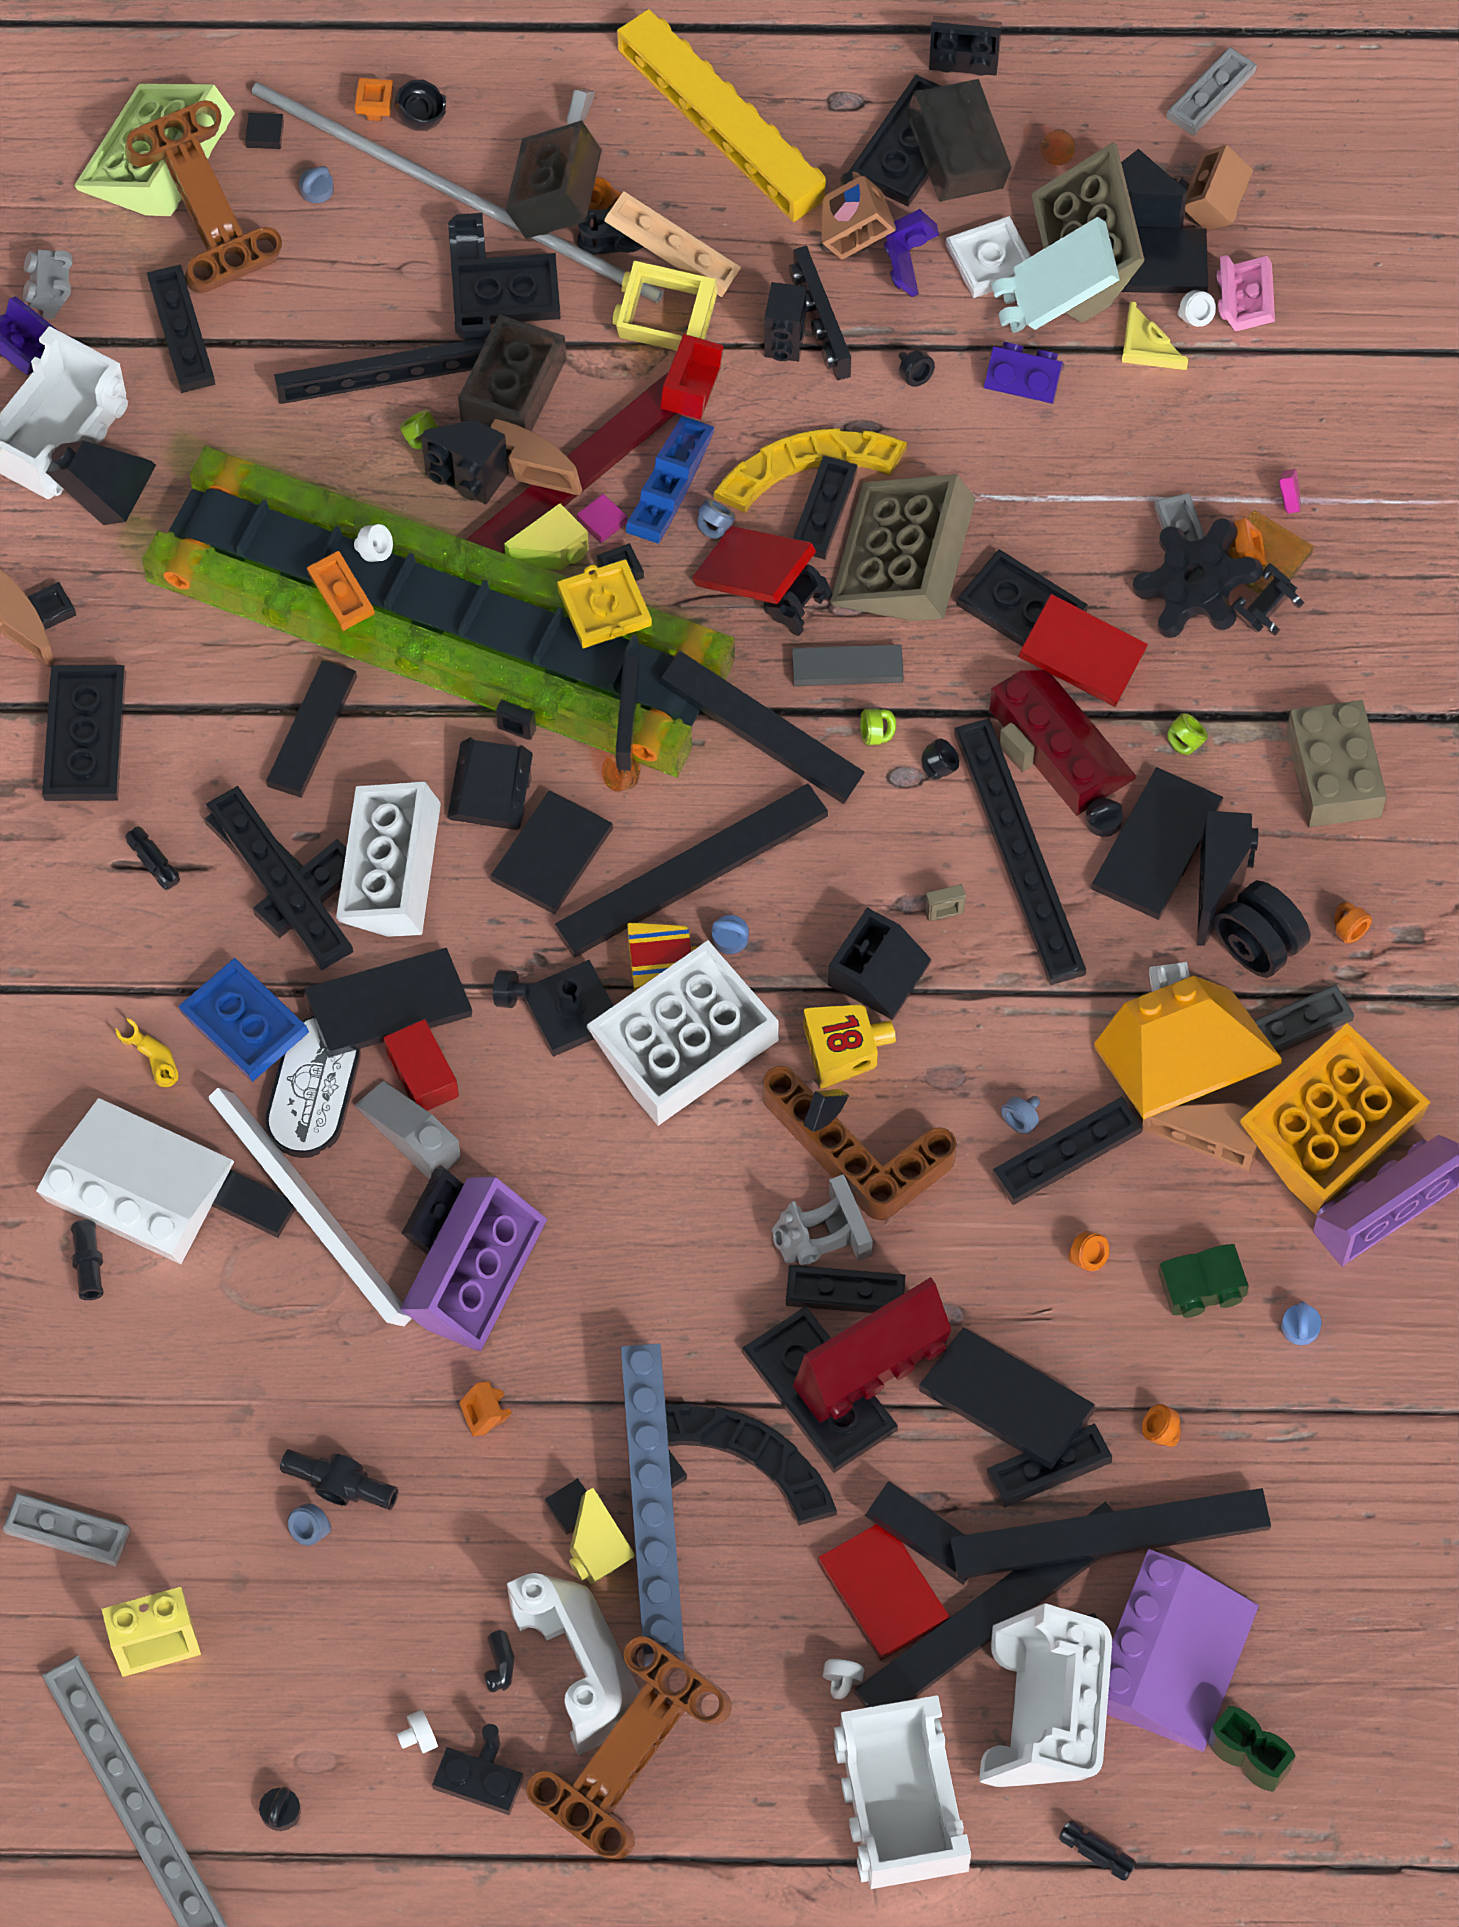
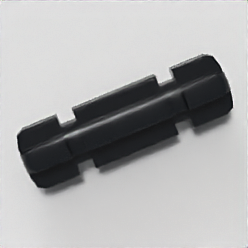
M137 826L126 834L127 844L133 851L138 853L139 859L150 873L158 878L157 881L163 889L169 890L179 883V873L172 865L168 864V859L153 840H149V835L142 827Z
M1069 1820L1060 1832V1841L1070 1848L1076 1846L1079 1849L1078 1853L1105 1870L1107 1867L1112 1869L1111 1874L1122 1881H1126L1133 1872L1136 1861L1125 1853L1118 1854L1116 1847L1090 1831L1085 1833L1083 1826L1073 1820Z

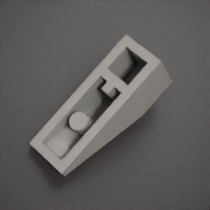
M384 1080L355 1104L356 1109L429 1180L435 1169L445 1168L449 1170L461 1159L458 1139L431 1113Z

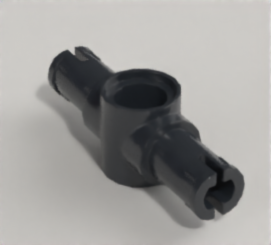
M287 1449L281 1460L280 1470L282 1473L311 1482V1486L316 1488L315 1492L317 1495L333 1504L346 1506L349 1500L358 1502L360 1499L387 1510H392L399 1493L398 1487L369 1478L367 1473L363 1471L361 1464L345 1455L334 1453L331 1454L329 1459L321 1457L318 1460Z

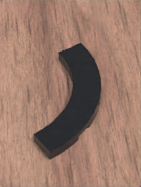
M691 1404L665 1405L668 1446L688 1445L713 1448L732 1454L753 1465L778 1487L792 1508L798 1525L837 1515V1509L831 1494L815 1467H812L792 1442L776 1430L747 1415L722 1407L709 1408L691 1406Z

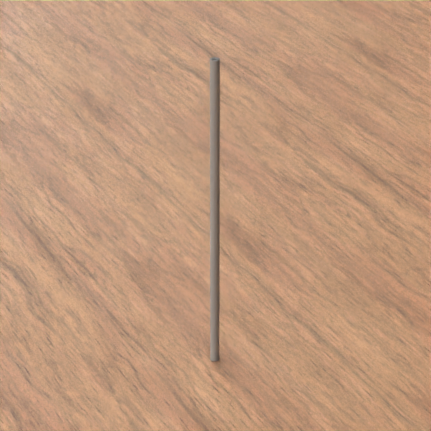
M259 82L254 84L252 94L622 285L626 271ZM643 283L640 295L655 303H659L664 294L663 290Z

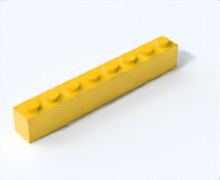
M648 9L617 30L618 51L793 223L823 203L826 188V179L823 173L817 167L809 165L804 160L799 149L794 145L790 146L781 137L778 129L773 124H767L759 116L758 111L751 103H746L741 99L733 85L728 81H723L715 73L712 65L707 60H701L693 52L692 47L685 39H680L673 33L664 18H658Z

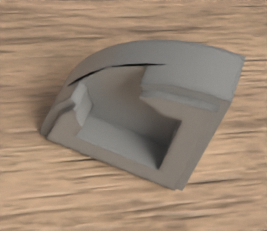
M581 88L573 92L567 116L568 124L580 126L584 122L590 110L595 91Z

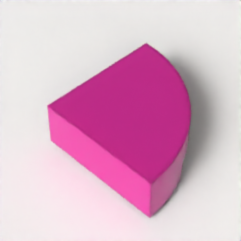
M1296 468L1285 470L1279 479L1285 512L1287 514L1300 512L1301 499Z

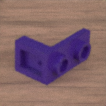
M921 209L894 221L896 231L886 236L887 241L884 242L885 250L893 266V269L890 271L892 281L898 289L902 288L911 297L918 295L919 292L910 249L921 246L928 240L939 236L937 223Z

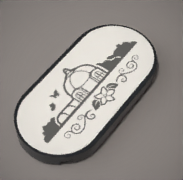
M313 1017L302 1021L307 1026L309 1033L281 1057L266 1111V1127L272 1141L283 1153L299 1158H308L320 1154V1151L325 1150L327 1147L330 1148L340 1137L361 1058V1049L328 1058Z

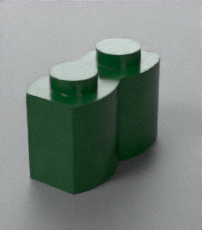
M1235 1244L1221 1245L1197 1254L1175 1257L1159 1265L1158 1274L1172 1315L1182 1314L1184 1318L1195 1317L1202 1314L1207 1306L1220 1304L1221 1308H1228L1241 1303L1242 1298L1247 1296L1249 1285Z
M1228 1706L1213 1725L1208 1739L1210 1748L1220 1759L1231 1765L1241 1767L1245 1776L1253 1784L1271 1792L1276 1790L1290 1772L1296 1756L1285 1740L1271 1732L1262 1731L1259 1723L1253 1716L1234 1706Z

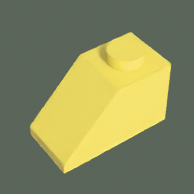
M560 503L504 543L506 563L510 567L562 570L570 563L575 564L586 555L589 550L588 531Z
M594 1488L586 1491L581 1498L570 1547V1553L573 1558L569 1560L577 1577L581 1581L587 1579L590 1585L636 1556Z

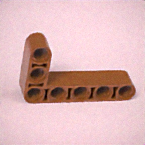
M775 1066L769 1069L764 1076L763 1100L766 1107L832 1178L844 1174L857 1205L872 1219L886 1220L949 1172L954 1166L957 1143L955 1136L948 1129L939 1127L927 1131L882 1166L837 1117L829 1125L818 1131L813 1132L804 1126L805 1120L799 1119L797 1114L808 1112L814 1093L794 1071L785 1066ZM775 1086H785L789 1090L785 1093H776L771 1089ZM825 1139H834L839 1144L834 1147H828L821 1142ZM942 1147L947 1150V1153L936 1155L930 1152V1149ZM856 1165L862 1167L864 1171L859 1174H853L846 1169ZM904 1170H914L919 1175L914 1178H907L901 1175V1172ZM882 1192L887 1194L889 1199L878 1201L872 1198V1195Z

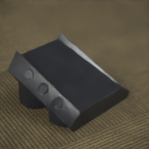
M471 737L462 741L459 748L447 818L453 821L519 830L525 811L526 791L530 787L532 779L531 763L533 753L522 744L517 747L477 741Z

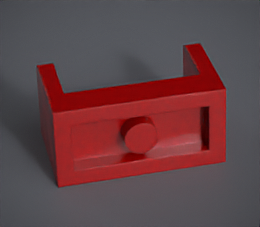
M683 334L663 385L660 408L701 420L721 369L724 346Z
M425 1019L383 1037L386 1055L409 1099L426 1111H429L459 1096L457 1080Z

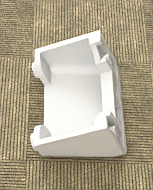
M537 1573L527 1574L507 1583L511 1615L519 1631L534 1628L544 1635L546 1641L565 1633L586 1676L572 1684L565 1695L566 1710L573 1726L570 1738L578 1755L602 1745L640 1691L593 1594L588 1587L580 1583Z
M1046 1603L993 1625L991 1650L995 1661L1003 1668L1017 1672L1011 1746L997 1745L986 1750L981 1759L979 1782L995 1787H1010L1079 1781L1096 1775L1101 1770L1104 1756L1112 1652V1636L1109 1628L1097 1618Z

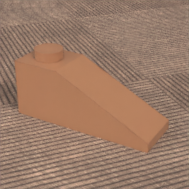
M1234 1103L1175 1106L1143 1119L1142 1131L1247 1171L1250 1170L1258 1151V1146L1240 1123V1120L1254 1108L1253 1106H1239Z

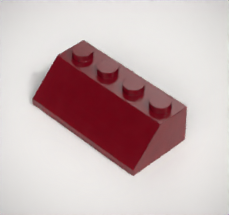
M1020 670L991 688L989 711L1003 728L1009 723L1014 724L1035 746L1033 764L1076 816L1086 811L1093 801L1108 797L1136 779L1135 773L1052 674L1044 670Z
M931 1277L804 1355L793 1388L820 1423L831 1416L834 1419L844 1416L852 1409L853 1402L861 1397H864L866 1400L871 1399L885 1387V1382L893 1377L897 1380L903 1379L915 1369L917 1362L924 1358L931 1361L945 1351L947 1348L945 1344L952 1329L933 1279Z

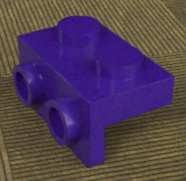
M14 296L8 301L6 313L0 316V354L23 373L29 375L34 372L31 361L34 357L41 359L44 353L45 345L40 343L39 338L49 326L54 329L56 328L18 297Z
M1003 342L1002 348L993 346L984 389L1054 404L1061 370L1063 371L1064 363L1057 361L1058 354L1037 350L1036 356L1022 353L1024 346Z

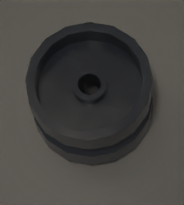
M1259 880L1250 883L1240 892L1237 902L1233 901L1227 904L1215 915L1213 922L1217 936L1232 957L1250 972L1265 978H1269L1278 972L1286 964L1287 957L1297 954L1309 943L1311 937L1308 923L1295 904L1278 888Z

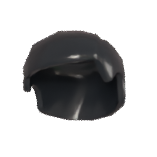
M410 80L400 87L395 98L396 115L404 126L414 131H428L436 127L446 113V96L440 93L439 89L430 82Z

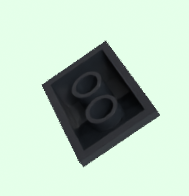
M1206 812L1200 845L1197 945L1206 944L1215 929L1213 924L1215 915L1232 902L1244 882L1246 869L1254 867L1255 851H1257L1258 828H1252V813Z

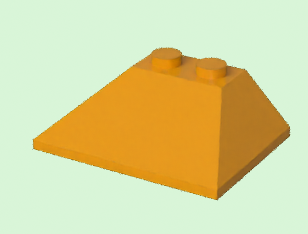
M1194 975L1125 1002L1094 1043L1095 1050L1143 1119L1282 1064L1280 1055L1233 991Z

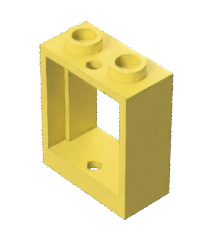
M634 261L631 272L626 271L623 277L621 291L625 292L622 305H616L613 314V325L617 327L619 338L675 351L678 349L682 339L681 335L632 324L642 285L646 283L697 295L686 335L705 340L718 293L716 279Z
M181 1587L102 1609L110 1646L122 1677L201 1655L192 1617ZM143 1604L149 1606L148 1610L145 1612H141L139 1610L140 1606Z

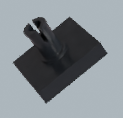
M590 960L531 984L529 997L523 998L553 1057L593 1040L594 1037L588 1030L587 1024L613 1007Z

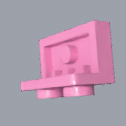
M1228 255L1220 256L1221 270H1217V281L1222 290V299L1218 300V308L1222 319H1227L1235 332L1274 322L1272 262L1268 256L1233 264Z

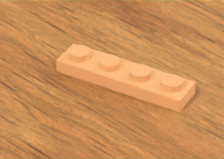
M624 191L604 220L679 270L716 279L717 294L723 297L741 269L739 265Z

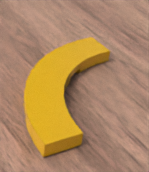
M840 428L798 433L764 446L760 449L759 453L747 461L739 463L716 488L714 499L746 513L752 503L772 485L795 473L819 467L823 456L854 463L858 467L872 469L891 476L907 450V442L888 435L863 430V433L845 432L840 431Z

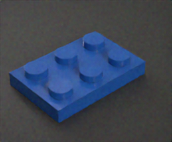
M233 958L178 1006L181 1013L252 1082L309 1033L307 1026L236 958Z

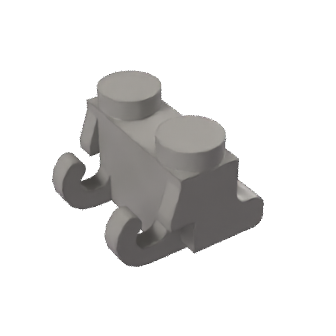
M38 249L36 253L29 251L26 255L24 272L30 273V281L28 280L25 283L22 300L29 302V307L42 310L44 318L53 319L71 294L69 269L72 266L73 257L69 252Z

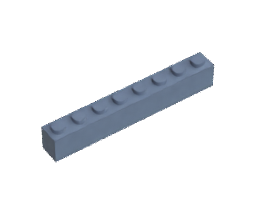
M659 1343L621 1346L642 1636L661 1643L684 1660L661 1345ZM647 1645L643 1647L644 1667L649 1666L654 1659L653 1648Z

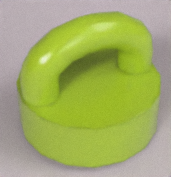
M423 410L406 419L399 429L412 448L423 449L422 440H417L416 438L421 436L425 430L437 428L438 425L430 411Z
M878 708L864 709L860 717V732L863 743L867 746L880 745L892 739L896 731V718L889 710H879ZM883 719H886L887 730L883 734Z
M1182 713L1172 723L1167 732L1168 741L1172 748L1183 755L1192 754L1208 739L1207 732L1202 724L1189 714ZM1177 736H1178L1185 744H1187V746L1182 745V744L1179 742V740L1177 739Z

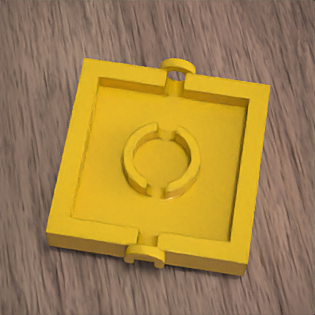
M626 559L597 568L596 565H590L584 569V573L557 582L559 594L582 648L652 626V618ZM589 571H595L593 574H589Z

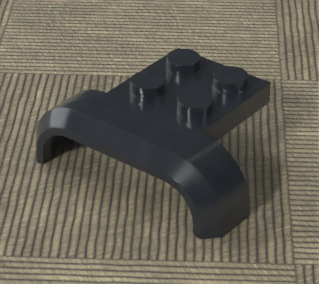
M482 213L456 214L448 222L455 314L454 323L455 333L464 341L484 337V340H491V324L561 319L556 253L486 258Z

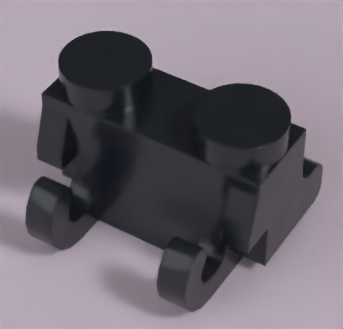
M1269 563L1263 570L1262 577L1267 580L1272 576L1274 579L1247 609L1243 607L1247 601L1242 596L1231 606L1249 628L1255 632H1260L1265 626L1272 635L1276 636L1280 629L1269 617L1288 598L1299 609L1304 604V601L1295 593L1298 588L1291 583V580L1273 564Z
M807 564L779 603L765 602L764 611L772 616L773 621L786 625L791 633L799 636L804 630L803 625L805 622L801 618L805 614L803 609L805 604L815 592L818 594L814 600L821 604L824 600H829L832 596V591L826 577L821 576L813 566Z

